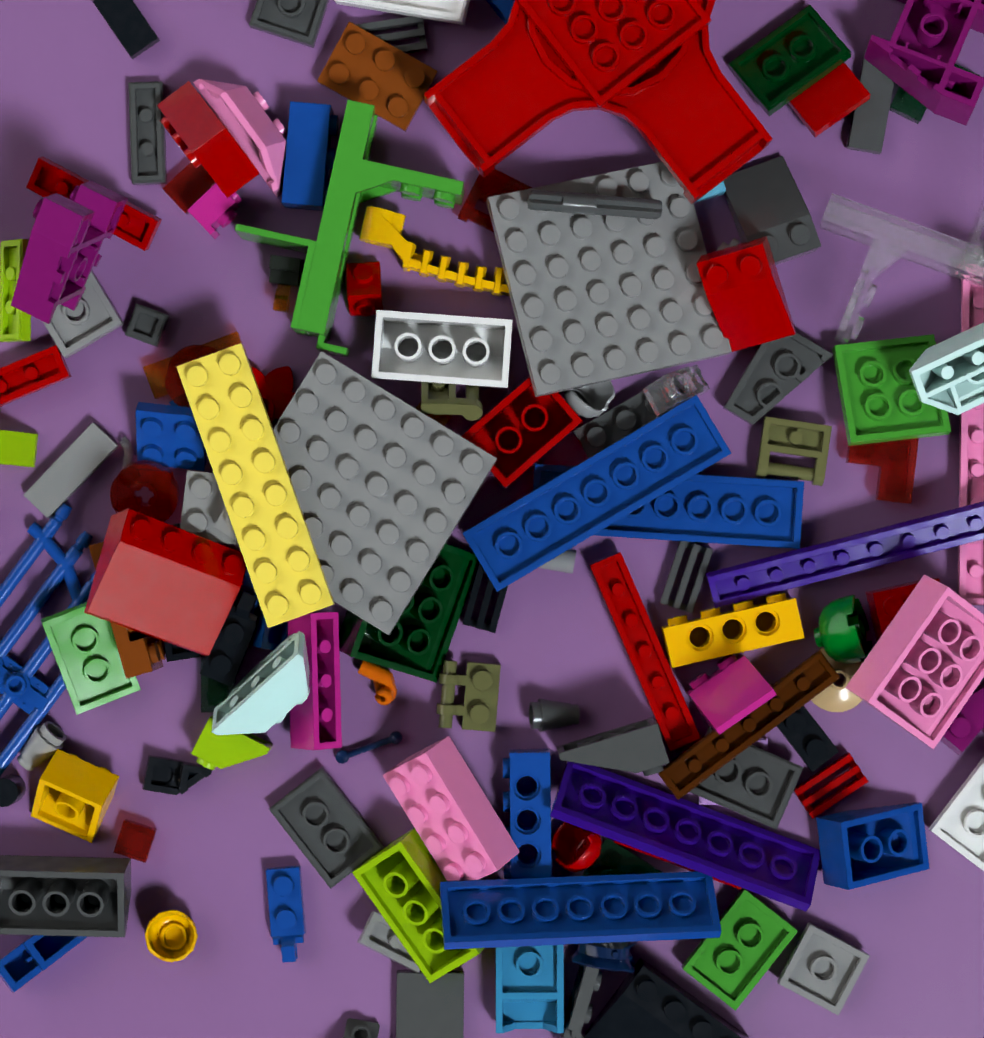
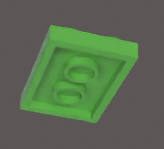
M87 602L41 619L42 626L77 715L141 690L136 676L126 679L111 623L84 613Z
M742 888L719 918L722 930L720 938L702 939L681 966L684 971L735 1011L798 932L794 926L744 888Z

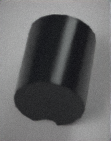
M10 774L0 778L1 807L10 806L25 795V782L18 775Z

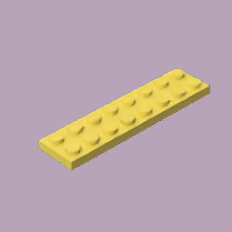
M240 343L176 366L267 627L271 628L335 605L244 345Z

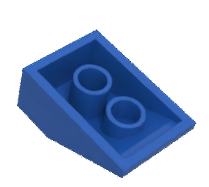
M920 802L842 811L816 818L823 881L826 885L850 890L930 869L923 806Z

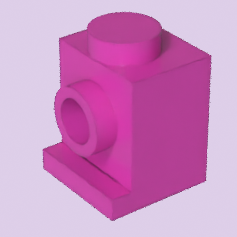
M215 183L187 211L216 239L220 235L216 229L219 226L222 228L226 227L236 218L237 213L235 211L239 208L238 204L242 199L236 192L227 198Z

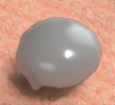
M611 381L563 391L565 401L576 414L585 418L600 416L609 408L608 404L615 397V390Z

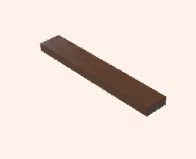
M820 650L816 651L771 685L777 694L720 735L714 729L666 764L663 767L664 770L659 772L658 775L675 798L679 800L841 677Z

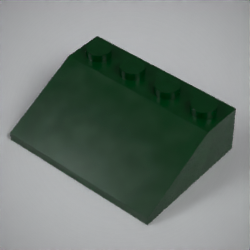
M445 544L390 635H387L347 610L339 632V651L357 659L437 683L479 564L475 554Z

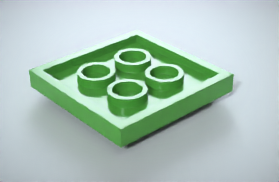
M934 334L834 345L832 352L834 354L833 358L848 446L948 435L951 432L948 412L919 401L909 373V369L927 348L936 345Z

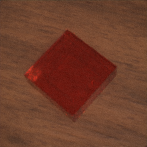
M125 819L113 853L146 863L157 829Z

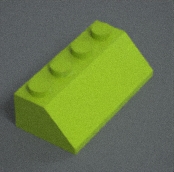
M415 828L391 842L352 872L429 983H432L483 951L484 948L444 950L440 882H447Z

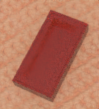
M190 162L162 189L188 214L187 210L215 184V181L202 165L195 168Z

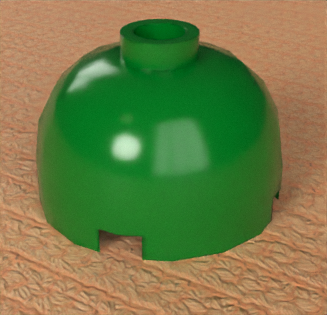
M855 595L845 596L831 601L823 608L819 616V627L814 628V638L818 648L824 647L828 656L837 662L845 664L863 662L873 647L872 641L865 642L867 638L866 631L870 629L860 600L858 598L855 599Z

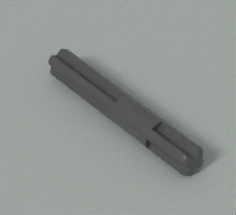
M531 190L527 201L530 210L645 219H658L662 214V202L655 199Z

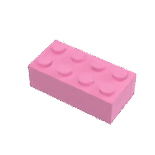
M450 736L405 758L383 774L384 779L447 881L479 880L498 871L520 853Z

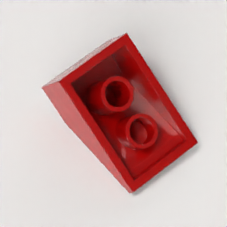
M767 236L701 255L696 264L703 287L724 338H729L732 352L796 334Z

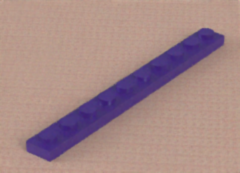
M984 501L708 572L706 576L714 606L718 608L983 540Z

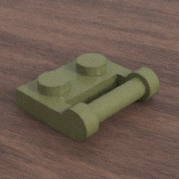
M421 382V412L433 415H463L467 420H478L483 414V406L479 401V386L465 385V398H456L455 384Z
M763 417L755 477L766 478L767 475L811 481L812 485L823 486L832 426ZM770 452L815 458L814 468L769 462Z

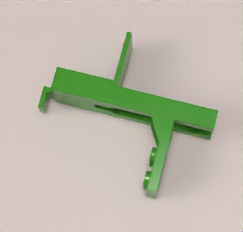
M347 100L317 241L236 224L235 232L243 240L307 253L291 328L297 334L318 338L316 345L318 351L344 357L349 355L350 350L348 348L327 344L328 340L330 341L360 203L398 191L402 193V198L421 201V197L434 199V204L437 206L453 209L454 204L462 205L465 194L463 181L369 161L378 123V116L374 115L375 105Z

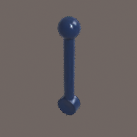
M394 731L390 734V737L350 751L340 750L336 754V760L338 763L344 764L350 757L390 743L399 744L403 739L402 734Z

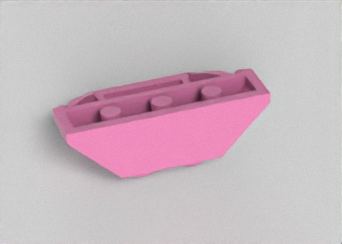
M197 79L193 82L223 125L259 171L261 177L275 196L281 195L287 144L285 137H287L288 132L278 118L271 121L265 110L269 106L260 93L256 91L252 94L246 86L204 79Z

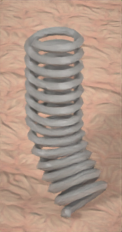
M123 437L119 443L123 447L125 455L123 456L125 461H123L122 470H131L132 455H134L132 453L133 448L129 440Z

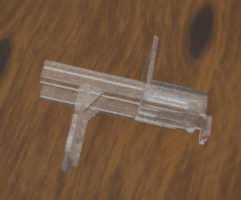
M831 194L819 228L870 246L833 341L847 344L850 338L856 340L865 318L859 316L862 307H869L877 289L876 285L871 284L872 281L901 258L984 288V241L979 239L984 228V197L965 242L842 196Z

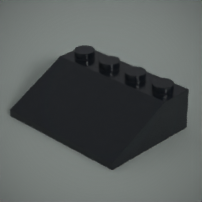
M642 958L633 967L634 972L627 975L583 1035L584 1038H749Z

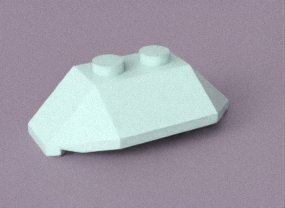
M984 322L927 348L909 369V373L919 401L956 415L984 403Z
M298 631L289 635L231 690L223 702L221 701L214 708L212 733L215 735L265 733L275 723H281L293 707L297 704H302L307 699L310 693V669L305 634Z

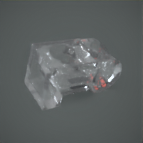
M694 365L663 375L645 387L643 392L655 415L659 416L695 395L701 396L710 390V387L703 379L698 365Z

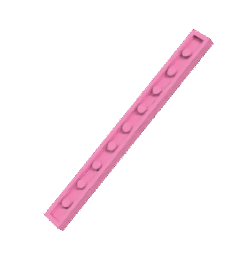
M979 268L961 269V332H964L984 322V270ZM984 403L960 414L959 508L984 501ZM984 539L958 546V595L971 605H984Z

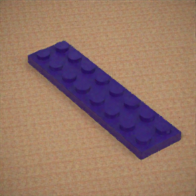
M566 762L550 817L805 912L811 906L820 860L819 849L682 798L677 800L672 794L602 768Z

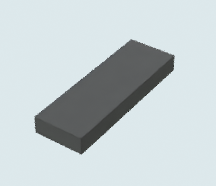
M863 55L859 81L870 93V100L853 111L846 149L880 154L883 147L894 82L865 60Z
M162 81L130 82L128 84L132 184H167L165 127L160 122L165 116L157 107L164 100V83Z

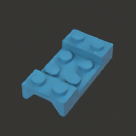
M564 945L496 947V1033H506L515 1029H545L554 1033H564Z

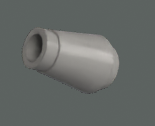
M46 721L43 725H37L21 754L17 757L19 764L26 770L32 771L54 755L57 749L61 750L63 748V742L66 740L64 732L50 721Z

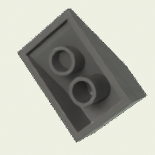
M783 156L735 172L724 180L726 188L724 195L741 243L767 236L775 265L815 252L821 247L810 212Z
M653 717L556 746L562 761L632 773L643 772L644 776L663 771L662 765L669 763L658 723Z

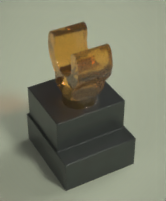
M270 255L269 282L277 284L273 310L289 312L291 286H300L304 260Z

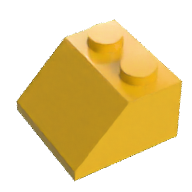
M57 749L39 779L31 816L92 843L114 796L119 776L111 773V771L104 767H98L86 762L75 754Z

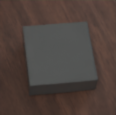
M136 303L125 335L158 347L170 316Z

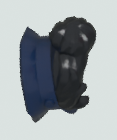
M638 941L578 944V949L571 955V959L574 963L592 968L633 973L635 965L633 956L629 951Z

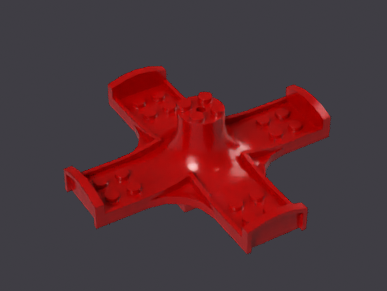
M515 0L507 24L494 39L424 93V100L427 106L483 178L495 170L497 164L554 120L573 111L601 110L624 118L639 131L683 188L684 196L692 205L766 148L773 139L722 74L710 50L708 24L711 22L710 15L716 0Z

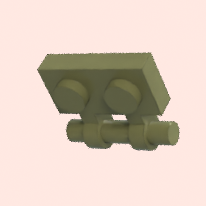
M444 660L443 673H439V684H442L441 701L437 703L436 714H439V728H452L453 715L463 716L462 729L495 732L501 664L467 661L465 675L456 674L457 661ZM455 685L465 686L464 705L454 704Z

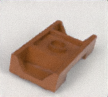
M104 542L89 546L95 570ZM110 622L126 679L164 667L162 660L166 659V653L161 640L156 641V638L151 636L141 638L140 632Z

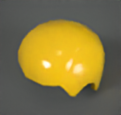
M179 910L159 912L149 921L145 932L146 945L150 953L165 962L185 959L194 950L198 938L195 923L187 914Z

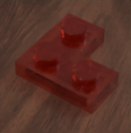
M919 438L848 446L846 463L879 467L875 500L911 504Z

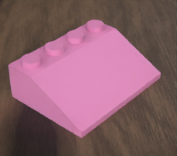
M924 574L845 688L934 749L984 678V614L951 588Z

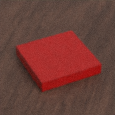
M842 63L787 104L812 135L817 137L870 100V93L849 67Z

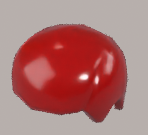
M563 822L556 829L551 840V848L558 857L555 861L570 872H580L592 866L601 853V835Z

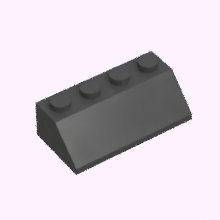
M0 855V934L86 937L126 936L131 898V858Z

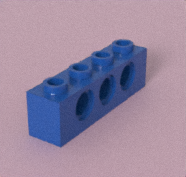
M509 749V758H503V778H510V791L503 792V812H510V825L504 826L518 849L524 844H531L537 849V854L530 860H524L517 854L504 865V879L552 877L550 749ZM524 776L532 777L536 781L535 789L530 793L521 792L517 788V782L520 778ZM524 810H530L536 814L537 819L533 825L526 827L518 822V815Z

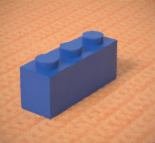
M290 101L281 202L285 208L323 211L329 186V182H327L328 169L333 168L336 150L330 148L331 135L337 136L339 121L338 115H333L331 105Z

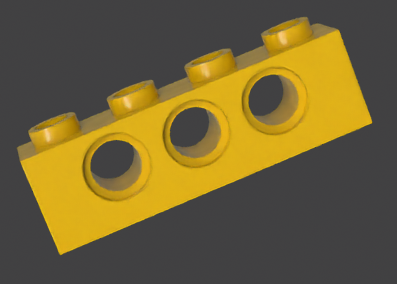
M784 592L766 596L767 603L754 605L753 600L733 604L734 610L721 613L720 607L700 611L701 618L688 620L687 615L667 619L668 625L661 626V631L670 667H679L805 638L796 598H787ZM762 612H768L773 620L771 627L765 631H760L756 626V618ZM734 619L739 623L740 631L736 637L727 638L723 633V626L728 620ZM696 627H703L707 632V639L702 645L695 646L690 641V633Z

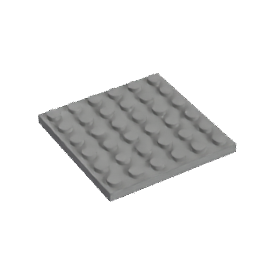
M663 162L487 198L486 202L535 397L728 355L732 352L729 338H724L707 299L696 264L701 255L707 253L694 203L691 205L683 194V188ZM531 190L655 199L662 202V214L658 219L561 213L530 210L527 201Z
M321 351L273 430L334 602L387 635H390L491 471L497 458ZM225 507L213 527L237 541Z

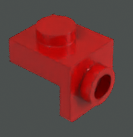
M380 262L346 264L347 299L350 315L365 317L376 315V310H383Z

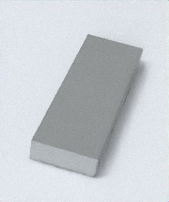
M93 422L26 491L24 496L43 515L51 518L55 511L77 491L119 445Z

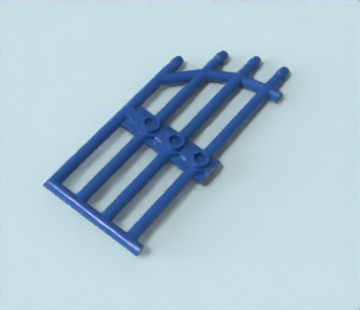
M65 503L55 511V515L49 519L43 528L36 521L29 527L27 532L34 538V541L0 585L1 607L44 549L57 564L0 641V694H2L0 697V720L13 703L29 714L0 754V776L66 689L61 673L51 687L34 676L52 651L47 636L23 667L7 656V654L63 579L72 599V602L67 607V609L87 602L96 572L95 570L91 575V579L81 587L74 568V564L83 554V549L87 548L93 538L91 534L87 531L81 533L76 539V543L70 547L66 554L53 539V536L62 526V522L68 518L72 510Z

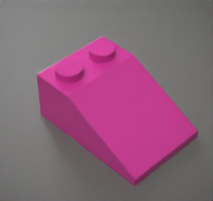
M742 654L726 656L717 663L718 670L709 676L706 672L697 676L689 683L692 688L686 691L706 722L719 735L777 695L769 683Z

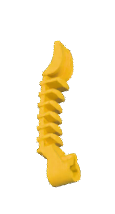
M366 207L359 240L393 249L403 262V271L409 272L413 270L419 272V275L422 277H435V280L445 283L448 281L454 283L456 287L473 288L472 290L475 292L487 291L491 292L493 296H510L508 286L504 284L505 274L503 267H495L492 282L485 280L487 267L476 266L474 277L467 276L469 263L458 261L457 271H449L451 257L440 255L438 267L432 266L434 251L423 249L422 255L415 253L417 245L408 242L402 236L405 215L379 207Z

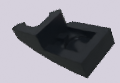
M148 755L142 789L172 795L181 793L182 795L198 781L211 775L212 770L199 764Z

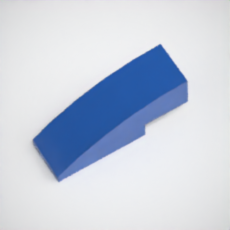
M32 935L0 959V977L13 993L87 937Z

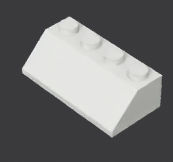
M376 310L371 378L508 388L513 320Z

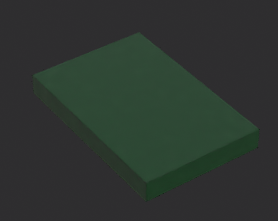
M808 5L728 64L732 73L768 116H771L851 58V51L814 8Z

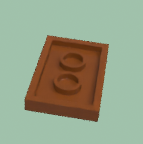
M349 21L317 82L348 100L375 105V115L406 132L424 100V93L430 89L438 71Z

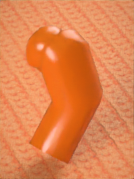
M363 660L358 674L373 680L376 692L375 700L379 704H390L396 698L397 693L393 673L380 665Z

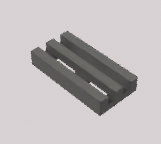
M410 16L356 24L368 32L417 25L418 29L375 36L385 42L419 37V43L394 47L405 53L428 51L423 18Z
M679 541L659 603L692 613L713 550L691 542ZM685 548H687L691 552L674 601L669 599ZM699 552L703 554L686 605L682 603Z

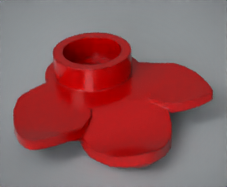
M289 366L275 368L264 376L258 369L251 367L263 402L268 406L267 413L272 423L275 419H280L295 394L292 392L294 383L292 370Z

